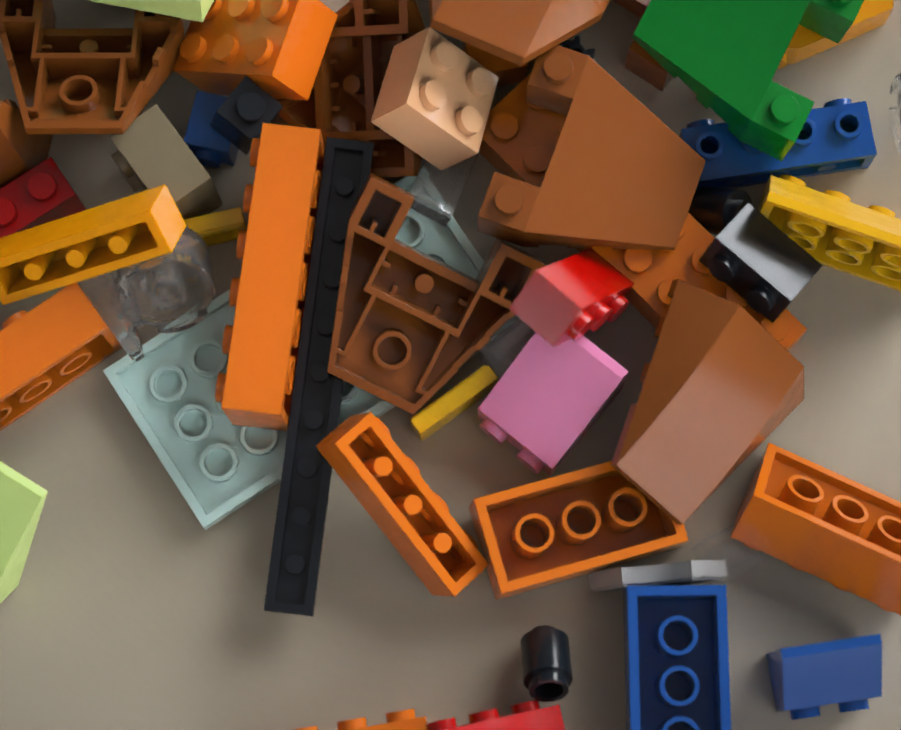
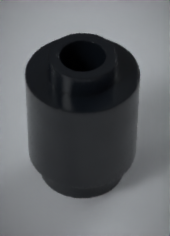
M701 187L695 191L688 212L710 234L718 235L747 203L752 206L753 203L749 194L744 190Z
M537 626L526 633L520 641L523 683L533 699L541 702H553L564 698L568 694L569 686L573 680L569 638L566 633L553 626Z

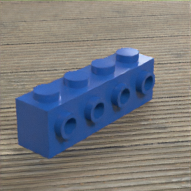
M849 98L835 99L825 103L822 108L811 109L795 144L782 161L739 141L728 130L729 125L726 122L715 124L712 119L697 120L689 123L687 128L681 129L679 135L683 141L706 160L696 190L701 187L733 189L766 184L770 175L776 177L791 175L797 178H805L864 169L870 166L877 155L867 102L852 103Z

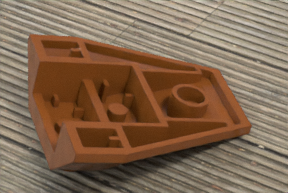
M429 0L430 28L522 66L600 21L610 0Z

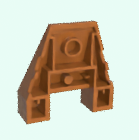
M0 0V38L26 133L124 134L173 72L181 43L185 38L191 20L135 10L133 28H55L56 15L52 0Z
M557 45L537 56L527 82L526 103L567 117L541 187L494 171L478 214V232L521 247L565 245L567 248L610 246L613 249L675 250L706 160L589 55Z
M369 173L348 215L327 372L414 415L458 372L457 370L477 350L479 351L490 341V337L499 328L515 316L508 308L535 270L544 267L545 264L540 258L496 238L475 279L395 239L415 198L412 193Z

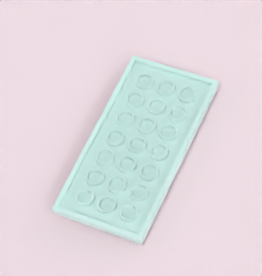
M419 169L418 176H406L396 182L394 185L412 193L415 200L395 239L476 279L484 261L421 169ZM230 289L103 370L205 530L281 481L288 432L233 425L224 411H222L221 402H216L215 400L218 374L226 373L228 365V354H223L222 352L224 329L226 325L234 324L235 307L229 305ZM517 315L512 319L510 318L490 337V341L479 351L521 325L523 321ZM344 381L338 426L351 415L372 412L378 418L394 408L395 405Z

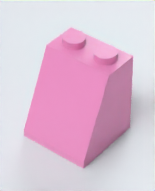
M535 332L478 407V418L483 421L479 427L497 443L502 444L506 439L520 451L516 457L531 471L539 474L543 469L551 476L622 390L629 371L585 336H582L576 342L569 339L553 347Z

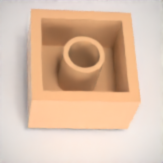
M428 27L393 47L371 122L442 171L478 154L499 77L435 30Z

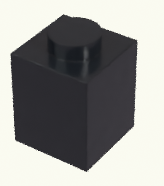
M245 76L216 111L210 126L244 154L248 155L252 139L261 137L262 123L273 124L283 105Z

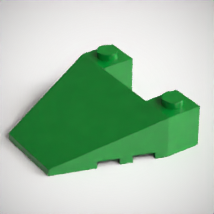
M650 0L632 38L674 79L678 76L697 95L695 99L706 109L710 107L729 125L728 130L739 141L782 161L795 144L815 103L772 81L798 25L839 43L854 22L864 0Z

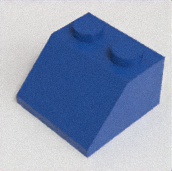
M880 634L781 648L766 654L776 712L790 710L791 720L821 716L819 706L838 703L840 713L869 709L868 699L882 696V640Z

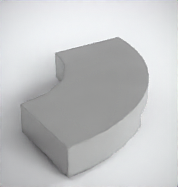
M688 560L658 565L618 567L588 574L590 590H594V592L623 591L627 586L687 585L723 580L724 577H727L726 560Z

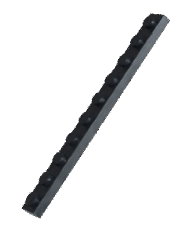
M327 137L264 604V611L314 617L333 470L316 448V445L336 429L339 424L344 380L328 373L327 367L348 215L369 173H371L374 154V143L330 137Z

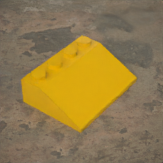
M770 175L757 210L822 265L901 292V219L895 218L893 211L882 206L871 205L866 208L850 202V197L838 191L825 190L822 193L806 187V183L803 180L791 175H780L779 177Z

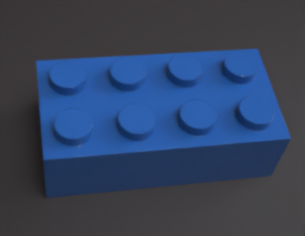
M726 585L627 586L623 590L626 730H731Z

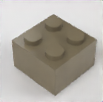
M157 104L139 115L124 134H112L109 136L117 149V152L112 154L111 157L134 192L141 188L143 189L139 192L166 184L183 220L209 214L223 204L212 178Z

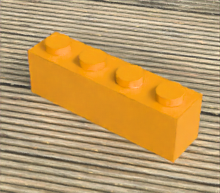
M166 184L1 237L0 301L2 305L172 253L186 224Z

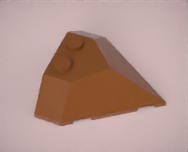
M350 0L336 12L338 16L308 101L275 99L283 105L278 116L292 126L320 129L325 147L327 137L374 143L371 173L378 177L418 176L422 157L371 122L393 47L425 29L416 1Z

